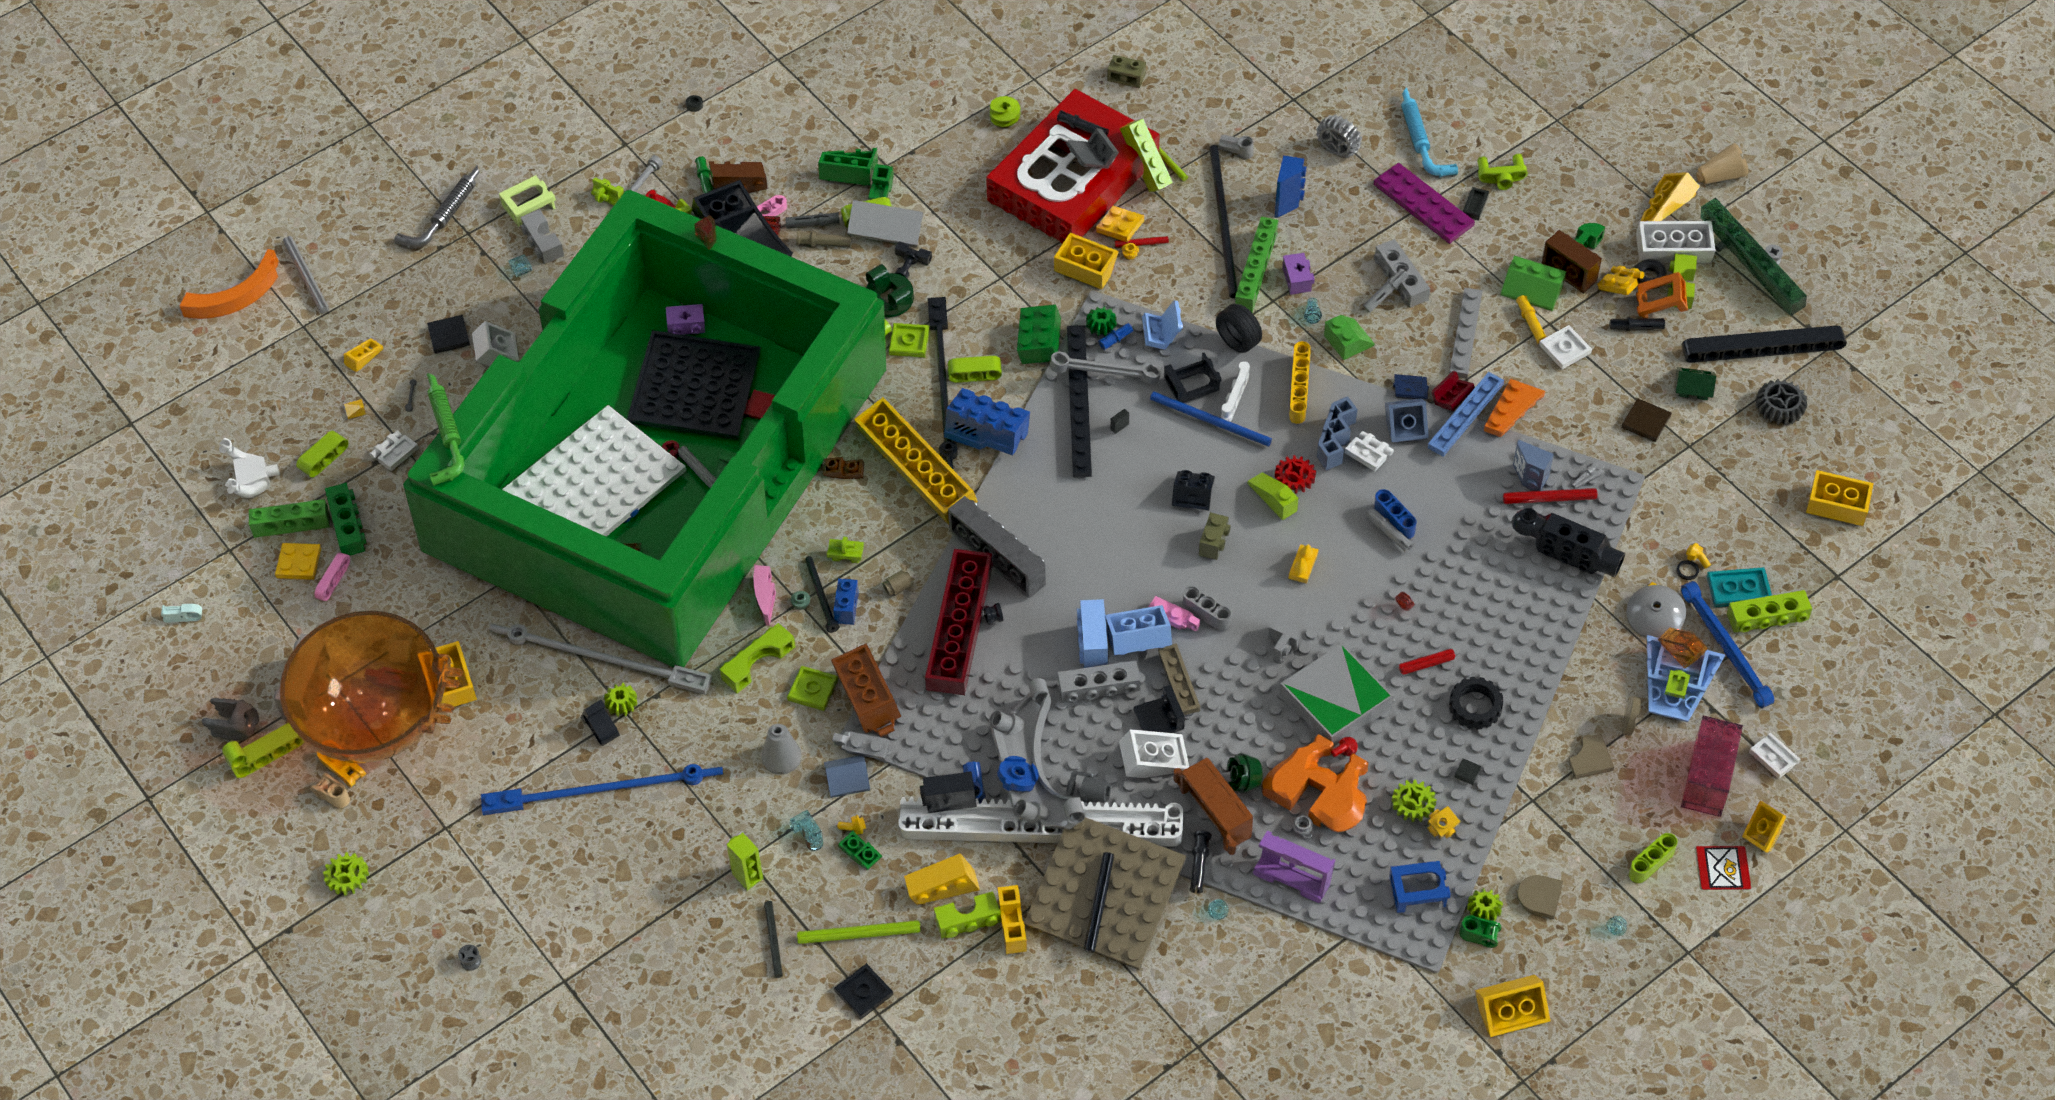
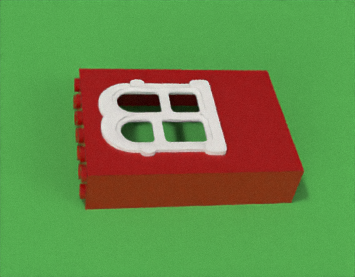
M1074 89L986 176L987 201L992 205L1000 207L1005 212L1016 216L1019 220L1030 224L1033 228L1039 229L1046 233V235L1057 239L1062 244L1069 233L1083 237L1144 173L1140 156L1134 148L1127 145L1120 131L1121 127L1135 120ZM1060 110L1071 115H1079L1081 119L1109 129L1107 137L1119 152L1109 168L1092 167L1084 176H1079L1066 168L1075 158V155L1071 153L1070 148L1066 144L1068 140L1088 142L1092 134L1078 128L1073 129L1070 125L1057 121ZM1148 128L1159 152L1160 134ZM1054 145L1069 154L1067 157L1062 158L1049 151L1048 148ZM1040 156H1046L1058 163V166L1043 179H1034L1028 174V169ZM1059 174H1063L1076 181V184L1066 192L1055 191L1051 186L1052 181Z

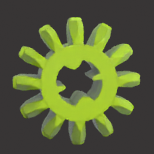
M624 683L621 686L615 684L613 689L608 688V693L604 694L605 708L608 709L611 715L616 713L617 717L620 714L627 716V712H633L634 707L638 703L637 693L633 691L631 685L626 687Z
M1483 887L1481 893L1475 890L1473 896L1470 895L1467 911H1470L1472 916L1496 921L1497 917L1501 915L1503 903L1499 900V894L1493 895L1492 889L1486 892Z

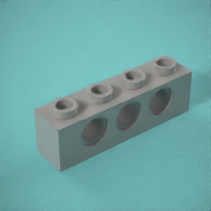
M1393 239L1376 246L1374 260L1376 264L1381 266L1386 277L1390 279L1401 268L1408 273V277L1397 287L1401 299L1409 307L1428 301L1430 287L1397 241Z
M1135 660L1058 672V685L1062 702H1075L1082 699H1095L1096 697L1114 696L1122 693L1130 694L1140 691V677Z

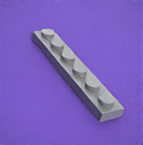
M1464 288L1449 372L1450 374L1452 371H1456L1460 378L1467 379L1483 290Z

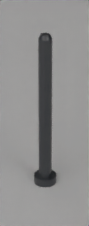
M807 556L805 562L827 621L825 625L826 630L829 633L836 632L840 628L839 623L833 618L813 558Z

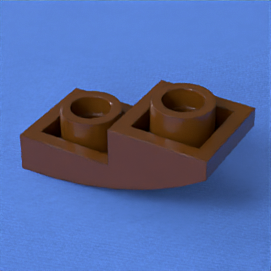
M843 457L824 459L823 475L839 479L863 478L865 463L863 459L844 461Z

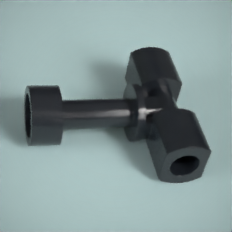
M899 241L895 247V255L904 257L905 262L902 267L897 268L895 274L902 275L908 279L910 276L908 271L910 266L917 262L929 265L932 259V252L922 248L917 251L911 249L910 244Z

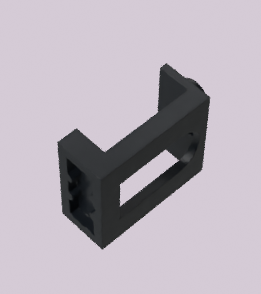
M1205 352L1202 353V361L1176 370L1173 369L1171 364L1164 366V379L1179 402L1185 403L1220 390L1221 375L1218 371H1215L1212 360L1208 359ZM1196 374H1205L1209 377L1210 382L1207 385L1186 392L1180 381Z

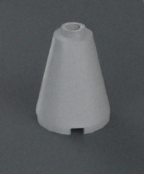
M774 724L768 729L762 751L763 765L774 774H777V772L788 774L794 771L801 762V749L783 724Z

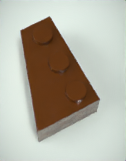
M709 161L713 190L738 180L742 182L748 193L768 189L762 162L731 164L729 161H725L724 164H715L714 161Z

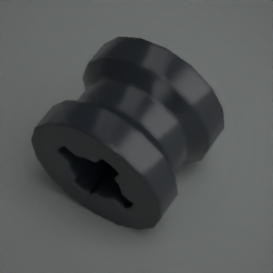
M995 603L991 607L988 605L983 606L984 616L988 625L993 624L995 621H1004L999 603Z

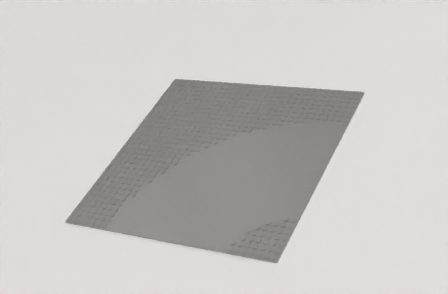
M1091 291L1071 325H1085L1087 360L1142 368L1148 363H1154L1161 369L1159 381L1151 385L1145 383L1139 377L1087 371L1092 477H1073L1069 371L1067 369L1063 373H1057L1050 368L1049 364L1024 410L1030 411L1028 435L1024 441L1020 440L1013 456L1001 451L999 452L976 493L978 501L976 504L982 511L988 512L994 521L1001 523L1006 531L1014 534L1018 541L1023 545H1027L1036 556L1043 558L1045 561L1046 585L1032 597L1028 598L992 568L984 606L988 605L991 607L995 603H999L1004 621H995L993 624L988 625L983 611L965 696L927 691L925 675L954 549L972 551L955 535L951 537L878 667L895 700L901 717L894 720L895 731L881 737L889 739L890 743L885 760H877L924 778L963 773V764L973 761L980 762L986 801L990 803L991 799H994L995 804H998L999 800L1002 799L1003 804H1006L1010 797L1008 790L1003 788V783L997 775L1000 760L989 725V719L991 714L997 710L1009 715L1016 705L1030 692L1029 683L1034 679L1042 678L1046 681L1051 705L1042 732L1041 763L1048 783L1058 794L1067 796L1066 789L1071 773L1079 771L1094 774V779L1110 783L1109 807H1112L1114 802H1116L1117 807H1120L1121 803H1124L1125 807L1132 803L1134 808L1137 807L1138 803H1141L1142 808L1145 807L1146 803H1149L1150 808H1153L1155 803H1157L1158 808H1165L1170 803H1178L1183 808L1182 842L1178 846L1162 847L1186 855V860L1179 874L1180 876L1191 880L1194 860L1191 851L1195 845L1194 832L1198 830L1208 831L1212 834V838L1209 840L1208 849L1210 850V855L1206 858L1203 885L1433 973H1438L1605 575L1600 571H1596L1593 574L1583 572L1574 566L1564 564L1560 560L1538 552L1535 545L1536 538L1517 533L1511 524L1512 517L1518 511L1525 508H1532L1543 516L1554 513L1605 534L1611 547L1616 549L1645 476L1512 430H1508L1502 437L1484 431L1486 422L1476 418L1443 457L1428 449V443L1455 411L1443 409L1426 402L1429 438L1391 442L1386 423L1385 402L1416 398L1395 397V391L1311 363L1309 366L1306 419L1301 424H1295L1289 419L1293 357L1258 345L1246 353L1234 351L1223 341L1218 332L1181 320L1183 323L1181 332L1176 335L1173 342L1165 350L1147 346L1145 344L1142 316L1144 313L1162 316V313ZM1097 306L1100 309L1105 306L1106 310L1112 309L1113 313H1115L1117 326L1113 330L1116 331L1127 323L1133 328V332L1122 338L1120 343H1115L1106 350H1103L1098 343V340L1105 336L1100 334L1098 337L1097 333L1091 334L1090 330L1086 327L1087 314H1089L1090 309L1095 310ZM1066 334L1058 351L1068 355ZM1205 352L1208 359L1212 360L1215 371H1218L1221 375L1220 390L1185 402L1184 404L1221 418V408L1226 402L1227 394L1232 392L1231 386L1233 380L1238 377L1239 364L1241 362H1248L1250 365L1249 379L1231 422L1272 438L1270 446L1267 447L1150 400L1153 391L1176 400L1164 379V366L1171 364L1174 370L1202 361V353ZM1058 360V361H1057V362H1059L1060 364H1065V362H1063V361H1061V360ZM1148 372L1149 374H1152V376H1156L1155 373ZM1196 374L1180 381L1186 392L1207 385L1210 379L1205 374ZM1348 396L1358 409L1356 423L1349 426L1351 429L1349 443L1341 446L1344 449L1343 463L1325 470L1317 458L1318 442L1321 438L1331 404ZM1126 409L1129 412V425L1115 434L1110 430V418ZM1362 431L1367 434L1371 433L1375 436V439L1380 442H1386L1390 448L1394 449L1391 456L1387 455L1386 461L1376 472L1345 454V448L1355 437L1361 439L1359 435ZM1518 440L1554 454L1549 478L1541 491L1575 489L1571 484L1590 465L1598 463L1596 470L1602 469L1604 474L1576 488H1596L1598 492L1597 499L1504 504L1503 493L1534 491L1522 485L1513 466ZM1293 455H1295L1296 459H1299L1303 456V461L1309 459V465L1314 464V470H1316L1315 483L1311 484L1310 489L1305 487V492L1298 490V493L1295 494L1299 498L1297 512L1281 520L1247 484V481L1261 472L1276 479L1274 477L1276 465H1279L1280 460L1285 462L1286 457L1292 459ZM1189 470L1197 474L1206 472L1215 476L1209 511L1171 506L1173 485L1178 471ZM1386 489L1390 491L1416 518L1415 535L1409 539L1414 543V546L1412 548L1408 547L1411 550L1407 553L1383 531H1379L1377 526L1366 516L1367 512L1374 508L1375 494L1378 490ZM1210 512L1229 517L1228 525H1231L1229 536L1225 537L1224 550L1220 551L1218 560L1199 556V542ZM1300 544H1310L1312 548L1319 549L1307 584L1288 579ZM1187 586H1195L1231 610V626L1226 631H1219L1201 619L1197 631L1187 627L1186 629L1182 628L1179 630L1171 626L1172 644L1177 643L1200 704V712L1184 715V729L1173 733L1182 734L1189 767L1205 758H1209L1227 783L1231 781L1230 771H1226L1230 757L1244 753L1259 759L1262 765L1263 782L1266 775L1276 765L1289 758L1296 748L1305 747L1314 742L1317 735L1312 731L1308 723L1298 716L1279 696L1280 683L1340 643H1343L1393 695L1392 709L1371 723L1360 727L1350 736L1358 744L1355 755L1368 762L1367 773L1358 779V789L1366 795L1367 799L1362 820L1353 828L1343 832H1334L1322 823L1321 827L1313 824V829L1309 834L1299 835L1293 830V821L1298 816L1309 815L1310 808L1322 791L1309 785L1290 811L1263 796L1261 782L1259 787L1248 792L1239 793L1234 791L1253 815L1251 838L1237 845L1236 853L1230 855L1228 851L1223 849L1224 837L1190 794V791L1186 794L1181 793L1178 784L1173 781V774L1147 778L1126 777L1119 741L1130 729L1142 730L1133 708L1136 705L1161 698L1163 687L1170 684L1159 657L1158 648L1142 652H1130L1125 655H1114L1107 637L1108 664L1136 660L1140 677V691L1130 694L1122 693L1114 696L1096 697L1095 699H1082L1075 702H1062L1058 685V672L1084 668V664H1080L1077 631V608H1080V600L1104 599L1105 615L1148 608L1155 596L1185 609L1182 605L1183 590ZM1401 593L1402 595L1406 594L1405 596L1408 595L1413 601V605H1409L1402 598ZM1278 613L1292 619L1299 628L1297 650L1291 649L1289 654L1283 656L1280 662L1273 659L1274 647L1277 642L1268 638L1269 627ZM1447 649H1453L1455 652L1454 660L1402 675L1399 671L1400 663ZM1470 677L1479 679L1482 677L1486 681H1492L1494 686L1499 687L1500 693L1503 694V708L1501 716L1498 717V721L1495 724L1492 723L1488 728L1469 729L1466 725L1462 726L1458 720L1455 721L1453 719V714L1449 711L1450 695L1455 684L1460 683L1462 679H1470ZM1479 692L1466 693L1460 698L1461 706L1472 714H1483L1493 707L1491 700ZM853 711L841 732L843 735H845V732H855L880 737L873 730L868 733L864 732L855 711ZM888 723V724H886V725H884V726L878 728L877 730H879V729H881V728H883V727H885V726H887V725H890L891 723ZM1341 753L1333 757L1331 754L1330 756L1318 759L1317 764L1320 767L1330 769L1336 774H1340L1343 772L1345 764L1349 762L1350 756L1347 757ZM1463 758L1482 766L1473 785L1454 777ZM1076 776L1073 796L1080 797L1081 785L1085 776ZM1416 779L1417 784L1423 781L1424 787L1431 786L1430 792H1435V799H1437L1434 811L1437 809L1441 811L1448 806L1461 821L1454 828L1456 832L1448 839L1445 836L1439 839L1438 836L1433 837L1427 829L1429 827L1427 823L1430 818L1423 816L1422 822L1418 818H1415V821L1412 822L1409 817L1405 821L1403 814L1397 816V810H1393L1391 800L1394 789H1398V784L1401 783L1405 786L1406 780L1411 784ZM976 789V790H975V795L978 796L979 793H980V790H977V789ZM1092 802V805L1095 807L1097 803ZM1172 813V814H1170L1169 816H1171V817H1177L1178 814H1177V813ZM1439 822L1441 826H1445L1444 822ZM1267 830L1272 832L1273 836H1278L1280 839L1283 838L1323 855L1331 861L1335 859L1330 886L1320 903L1303 897L1298 889L1277 880L1269 882L1253 874L1254 868L1262 854V848L1258 846ZM1151 831L1148 834L1154 836L1157 832ZM1281 857V862L1289 865L1290 862ZM1440 861L1441 868H1444L1446 872L1445 886H1449L1450 899L1447 900L1446 907H1443L1442 901L1407 905L1405 912L1397 913L1389 879L1390 867ZM1294 866L1321 879L1323 877V874L1304 866ZM1433 873L1401 876L1405 893L1432 890L1438 887L1436 875Z

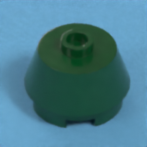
M1239 753L1235 757L1229 758L1226 771H1230L1231 781L1228 784L1233 791L1245 793L1260 786L1263 771L1259 759L1244 753Z

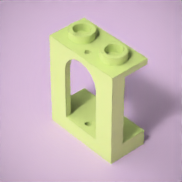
M536 175L499 193L501 205L518 227L522 225V216L547 204L553 210L556 209L554 194L552 191L549 192L544 181H540ZM536 186L541 195L518 207L510 198L530 187Z

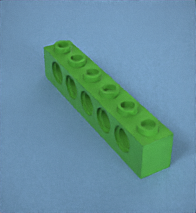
M1262 216L1235 296V304L1243 305L1252 313L1278 234L1279 220Z

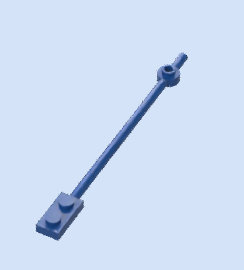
M690 764L680 773L525 795H522L521 788L481 794L483 815L518 811L524 810L523 803L680 780H684L688 785H697L702 781L703 777L723 775V768L702 769L699 765Z

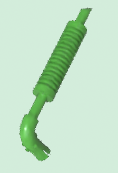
M427 373L430 384L427 394L443 444L446 448H450L453 456L452 466L430 474L433 486L449 480L453 481L454 478L463 472L465 465L464 458L460 455L458 449L461 439L443 386L438 385L434 375Z

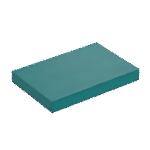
M1765 567L1711 571L1706 574L1714 608L1728 607L1731 602L1772 596Z

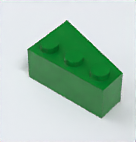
M872 148V151L862 152L861 149H855V152L845 153L844 150L822 152L818 162L819 179L870 186L875 165L878 164V149Z

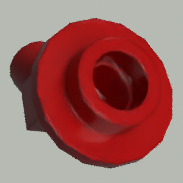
M1344 737L1338 742L1339 746L1331 750L1333 757L1341 753L1349 757L1352 753L1355 754L1357 752L1358 744L1354 738Z

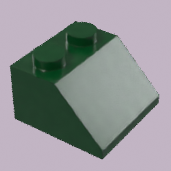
M1677 367L1674 391L1679 393L1678 396L1689 398L1690 395H1695L1697 399L1708 400L1709 397L1713 398L1717 376L1712 371Z

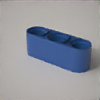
M1386 489L1378 490L1375 494L1374 509L1384 518H1388L1389 522L1407 539L1413 538L1416 531V518L1390 491Z

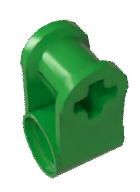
M1469 915L1463 919L1459 935L1465 941L1488 948H1495L1498 946L1497 936L1502 926L1496 921Z

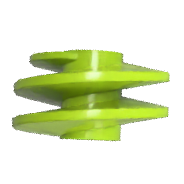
M1000 96L991 101L990 120L994 125L1008 127L1014 125L1020 119V104L1014 98Z

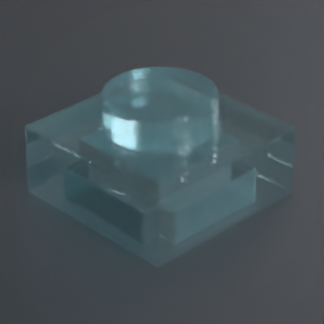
M525 254L508 260L509 266L516 277L533 271Z

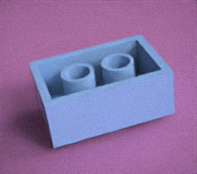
M1104 599L1080 600V608H1077L1080 664H1084V668L1108 665Z
M1163 605L1105 615L1106 633L1114 655H1125L1130 652H1142L1148 649L1164 648L1172 645L1171 625Z

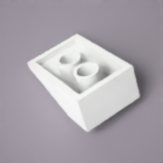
M1130 729L1119 741L1126 777L1147 778L1173 774L1175 768H1180L1183 771L1189 767L1182 734Z

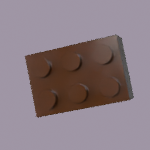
M1558 230L1545 242L1541 264L1566 271L1565 282L1584 294L1597 282L1602 258L1587 249L1583 244L1572 239L1568 234Z

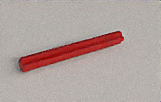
M1596 488L1503 493V503L1597 499L1598 492Z

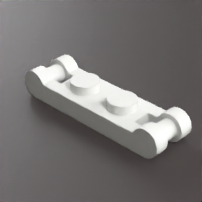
M1241 362L1239 364L1238 377L1232 382V392L1227 394L1226 402L1221 408L1222 419L1230 422L1233 419L1249 379L1250 365L1248 362Z

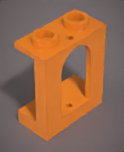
M1679 272L1638 284L1636 298L1639 302L1637 312L1640 317L1648 318L1650 313L1677 306L1680 312L1688 310L1686 282ZM1673 283V295L1647 302L1646 291Z

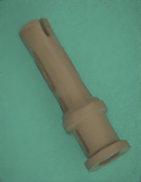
M797 230L796 245L808 244L815 247L817 244L850 247L851 242L846 241H850L851 236L817 234L816 231L801 232V230Z

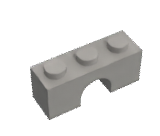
M540 209L521 217V231L524 235L527 234L530 246L535 247L534 251L538 259L541 258L544 264L564 256L562 244L556 234L545 235L550 233L548 222Z

